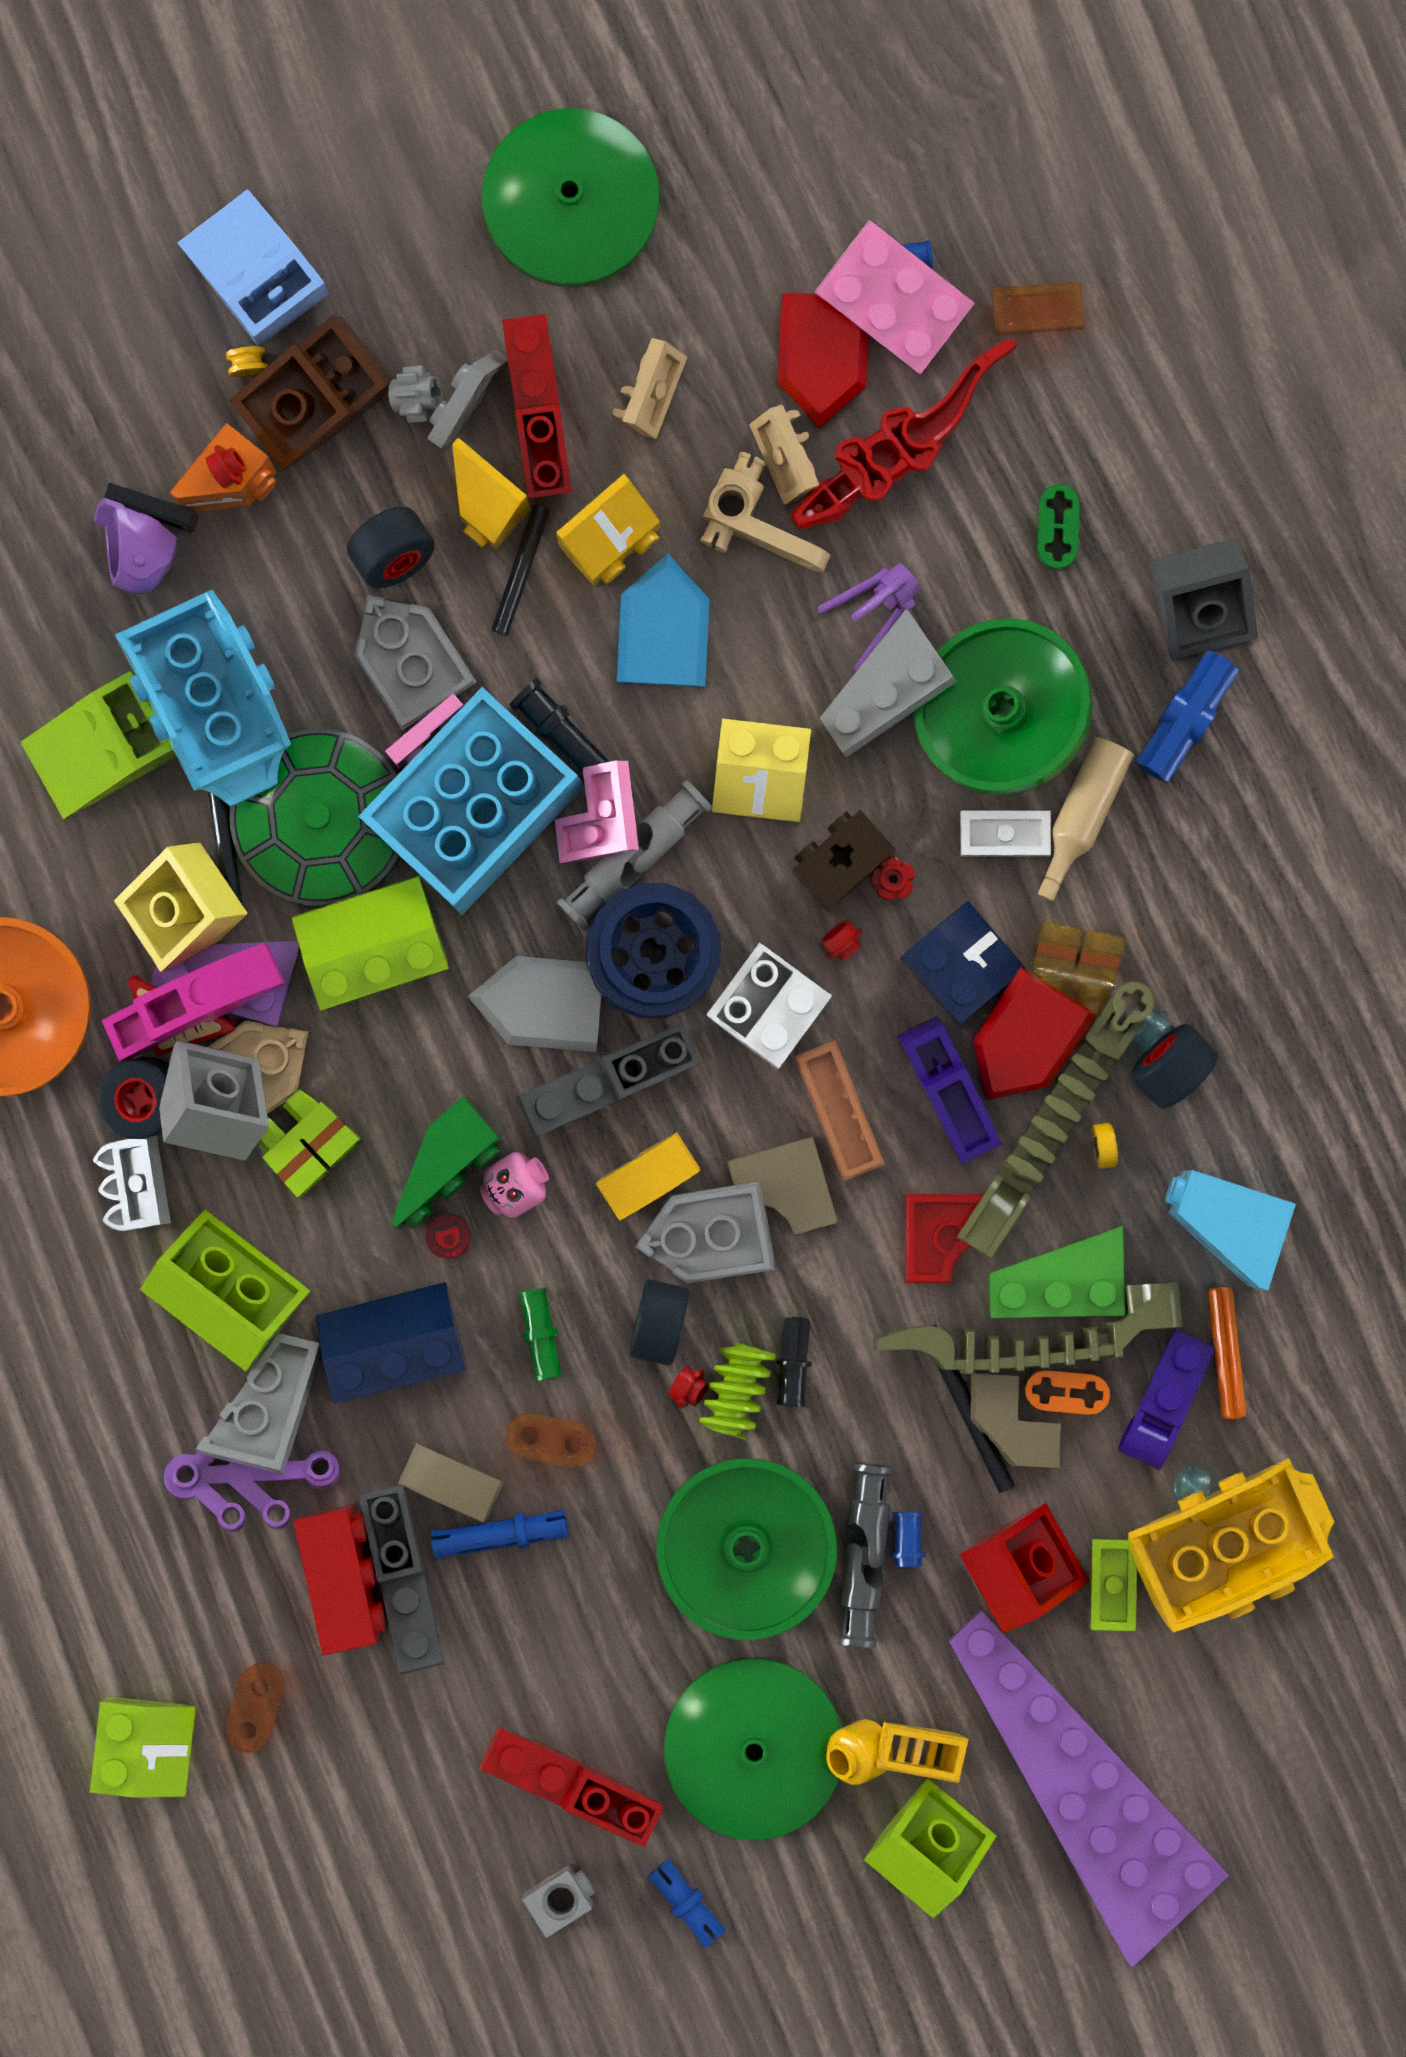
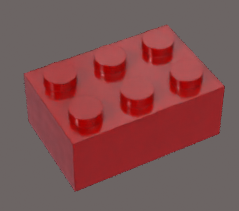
M350 1504L301 1515L293 1522L322 1656L376 1644L383 1636L382 1631H385V1627H388V1619L383 1600L375 1601L372 1587L378 1581L372 1556L366 1557L363 1542L368 1539L363 1512L356 1513L355 1505Z

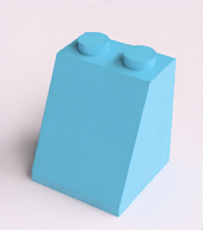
M1194 1170L1182 1171L1181 1176H1177V1178L1172 1177L1165 1197V1202L1171 1204L1168 1214L1248 1287L1257 1290H1269L1296 1204Z

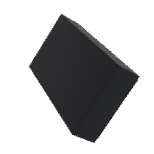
M110 482L104 498L121 503L124 507L133 511L144 513L162 524L190 533L195 531L199 519L196 512L192 509Z

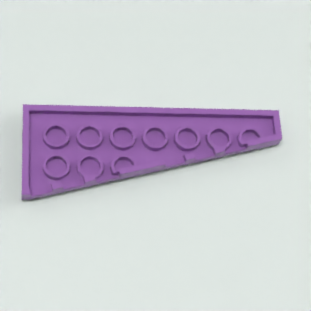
M980 1609L948 1641L1124 1958L1133 1967L1229 1875Z

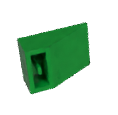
M460 1098L428 1127L391 1222L395 1228H403L407 1225L410 1229H414L433 1212L429 1207L432 1201L439 1195L444 1199H448L467 1182L462 1175L473 1165L478 1169H482L500 1154L501 1151L496 1145L503 1139L468 1099Z

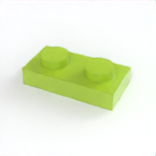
M1091 1538L1089 1629L1136 1631L1137 1567L1132 1557L1128 1539Z

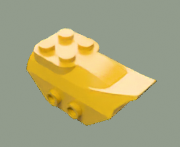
M1289 1458L1245 1478L1243 1472H1240L1218 1482L1221 1490L1206 1497L1203 1491L1184 1497L1178 1501L1180 1509L1128 1533L1130 1550L1140 1577L1153 1605L1173 1633L1226 1614L1229 1615L1230 1619L1247 1614L1255 1609L1253 1601L1269 1595L1270 1599L1274 1600L1293 1592L1296 1589L1293 1584L1294 1582L1306 1577L1334 1558L1328 1545V1536L1335 1522L1313 1474L1295 1470Z

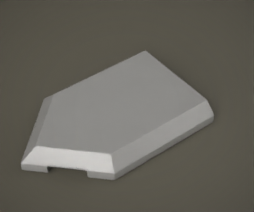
M367 595L354 657L402 731L421 721L453 693L458 697L477 683L428 607L410 605Z
M515 956L467 996L508 1045L597 1052L602 995L594 986L586 962Z
M759 1181L671 1195L635 1246L645 1255L654 1258L671 1270L672 1274L686 1284L775 1269L774 1253L762 1188Z

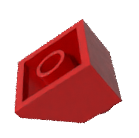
M1047 1503L1034 1508L984 1536L959 1554L1003 1633L1040 1618L1090 1582Z

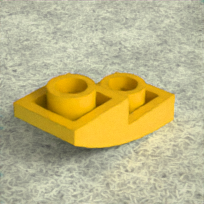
M676 1132L642 1151L635 1159L601 1177L595 1184L620 1221L697 1174L701 1169Z

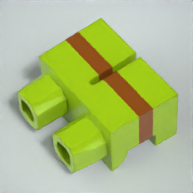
M299 1089L283 1105L298 1121V1124L285 1134L269 1118V1128L258 1144L266 1153L262 1158L297 1198H303L330 1172L329 1168L303 1143V1140L330 1167L334 1168L363 1139L348 1127L326 1103H318L314 1098Z

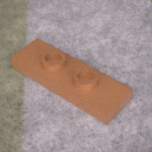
M836 1040L794 1056L842 1181L884 1166L885 1163Z

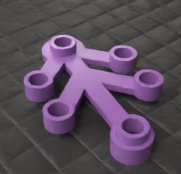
M316 1451L303 1461H288L284 1475L230 1462L228 1465L210 1466L216 1458L201 1455L197 1452L195 1455L183 1454L172 1459L165 1469L164 1482L173 1496L184 1500L197 1498L218 1517V1521L224 1530L237 1532L246 1523V1514L243 1508L237 1503H227L210 1486L229 1484L263 1515L266 1524L270 1528L280 1530L288 1526L291 1521L289 1507L281 1500H273L255 1482L306 1479L312 1487L325 1490L333 1487L338 1482L341 1470L335 1456L327 1451ZM319 1461H325L329 1464L328 1471L323 1475L313 1473V1466ZM184 1469L194 1471V1477L188 1483H182L178 1480L179 1473ZM274 1508L285 1510V1516L279 1522H273L269 1519V1514ZM231 1510L240 1513L239 1521L233 1525L224 1522L225 1514Z

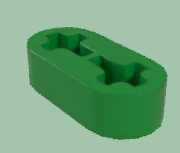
M1062 484L1052 485L1047 488L1041 495L1038 504L1037 558L1042 566L1052 571H1061L1068 568L1075 560L1078 551L1079 498L1072 488ZM1058 494L1063 495L1064 503L1071 505V509H1065L1062 515V524H1054L1055 511L1052 508H1047L1046 503L1053 502L1055 495ZM1054 532H1061V545L1069 548V553H1064L1060 561H1054L1053 554L1045 552V547H1049L1053 543Z

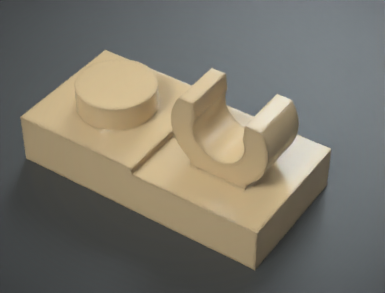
M651 338L647 352L640 362V370L636 378L635 388L631 386L621 388L620 392L630 398L627 409L620 410L614 408L612 414L643 436L657 439L687 356L668 342Z
M782 404L770 408L751 422L749 426L782 502L786 505L800 500L807 493L818 487L819 482L815 476L812 462L808 459L803 446L800 445L809 438L808 432L795 434L791 422L800 416L799 411L790 410L786 413Z

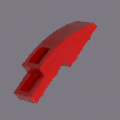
M546 313L504 319L502 324L528 499L572 493Z
M498 1726L479 1765L482 1771L559 1805L564 1811L642 1847H645L664 1808L663 1804L611 1776L537 1740L535 1742L501 1726Z

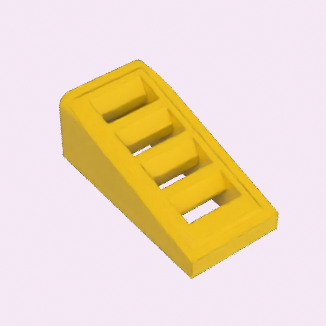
M884 1722L875 1767L959 1783L969 1739L958 1733ZM894 1735H899L900 1741L896 1759H889ZM909 1738H915L910 1762L904 1761ZM924 1740L929 1741L925 1762L921 1764L919 1763ZM938 1743H942L943 1748L939 1766H936L934 1761Z

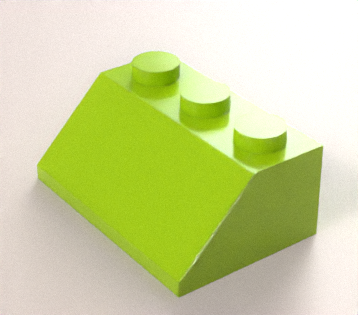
M419 875L292 917L304 965L320 1011L449 969L447 956Z
M206 1209L158 1259L140 1288L143 1293L245 1372L267 1349L277 1333L281 1331L310 1293L308 1288Z

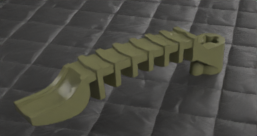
M1128 982L1112 994L1102 1012L1082 1039L1083 1044L1077 1053L1071 1056L1070 1064L1064 1073L1058 1076L1055 1081L1057 1084L1050 1095H1047L1042 1101L1041 1109L1029 1121L1028 1129L1015 1143L1014 1146L1016 1148L1004 1160L999 1174L997 1173L992 1179L979 1203L956 1238L965 1242L989 1260L993 1257L1031 1198L1029 1193L1044 1178L1042 1175L1043 1171L1055 1160L1054 1154L1057 1149L1065 1144L1069 1138L1067 1136L1068 1132L1081 1119L1082 1116L1080 1114L1086 1104L1092 1102L1096 1096L1094 1092L1097 1087L1109 1076L1108 1070L1114 1062L1121 1058L1143 1023L1151 1014L1154 1007V997L1146 985L1139 982ZM1134 993L1139 997L1137 1005L1142 1008V1011H1133L1124 1018L1119 1026L1117 1023L1124 1013L1126 1006L1121 997L1128 998Z
M1179 1281L1126 1285L1128 1311L1125 1313V1316H1121L1113 1322H1106L1107 1333L1097 1334V1327H1082L1084 1347L1074 1348L1073 1331L1059 1332L1060 1351L1049 1352V1336H1034L1035 1354L1025 1355V1338H1010V1356L1000 1357L999 1336H985V1358L975 1359L976 1329L961 1328L960 1359H954V1342L945 1330L934 1326H915L888 1332L873 1340V1350H916L929 1356L940 1369L960 1370V1373L974 1374L975 1370L999 1373L1000 1369L1006 1368L1014 1371H1024L1025 1367L1035 1366V1368H1050V1364L1056 1363L1075 1365L1076 1360L1099 1361V1357L1107 1355L1109 1357H1123V1348L1141 1330L1183 1326Z

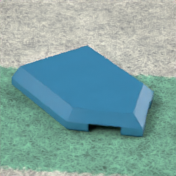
M668 553L621 594L616 684L705 688L710 599Z

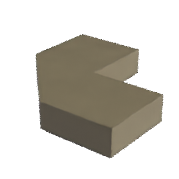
M972 1374L970 1420L982 1433L989 1437L1001 1451L1000 1454L1012 1467L1059 1469L1061 1423L1018 1421L1019 1376Z

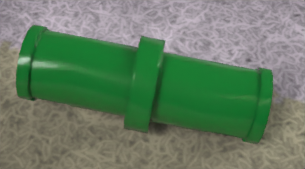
M546 1288L518 1293L526 1333H523L522 1336L524 1343H529L535 1382L563 1377L555 1343V1337L559 1335L557 1327H552Z

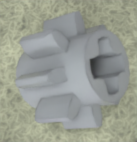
M424 365L403 367V374H397V379H392L389 384L388 395L391 408L394 412H399L400 416H406L407 423L428 421V414H433L443 399L440 380L437 376H432L431 373H425Z

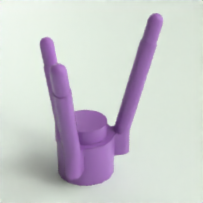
M898 563L889 571L884 567L872 578L831 598V600L819 605L817 608L819 613H825L874 588L876 595L852 614V620L858 621L881 603L890 610L897 606V609L855 664V672L907 608L909 611L916 605L912 597L921 591V587L911 572L901 563Z

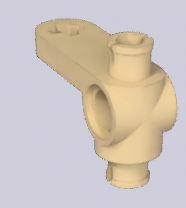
M740 452L734 469L724 468L716 487L711 492L709 503L702 516V519L709 524L700 542L711 548L715 538L719 537L715 544V550L726 553L728 544L734 535L805 568L823 573L831 556L828 552L752 517L764 489V486L758 482V479L766 463L755 456L751 467L748 468L751 454ZM728 496L739 498L744 504L743 511L733 517L724 515L718 507L723 498Z

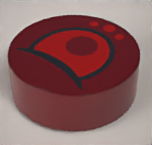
M443 1214L433 1219L426 1231V1242L429 1249L436 1256L452 1259L459 1257L468 1249L471 1242V1231L466 1221L461 1217L453 1214Z

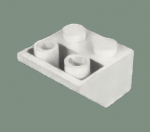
M759 943L707 1013V1016L740 1043L779 1070L829 1002L832 995Z

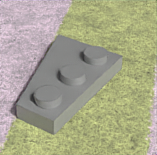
M906 608L825 710L820 720L847 758L957 681Z
M277 1333L247 1375V1382L232 1403L228 1402L220 1413V1420L208 1437H203L195 1450L198 1454L284 1475L321 1357L320 1343Z

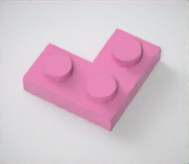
M616 760L584 767L583 776L588 812L554 819L559 862L575 863L639 850L628 761Z

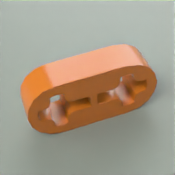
M1038 1370L1027 1378L1024 1385V1395L1028 1403L1036 1409L1092 1415L1103 1411L1108 1405L1110 1389L1107 1383L1096 1375ZM1042 1377H1048L1050 1385L1064 1388V1395L1048 1396L1047 1403H1041L1040 1396L1032 1393L1033 1385L1041 1384ZM1092 1381L1094 1382V1389L1101 1391L1102 1394L1101 1399L1093 1400L1092 1407H1085V1401L1079 1397H1070V1388L1085 1389L1087 1382Z

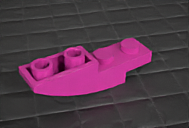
M262 943L222 958L135 998L133 1000L134 1004L101 1021L118 1060L128 1061L202 1022L209 1023L278 988L285 984L268 944Z

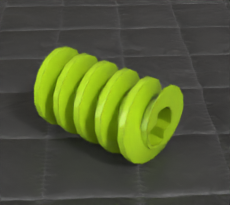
M733 1342V1347H721L718 1352L729 1360V1363L715 1365L713 1369L724 1380L709 1383V1388L717 1393L719 1398L705 1400L703 1404L713 1411L714 1415L700 1417L699 1423L713 1431L750 1440L741 1431L755 1429L756 1423L747 1417L746 1413L760 1412L761 1405L751 1399V1396L765 1395L766 1388L759 1384L756 1378L770 1377L771 1371L763 1366L761 1361L775 1360L776 1354Z

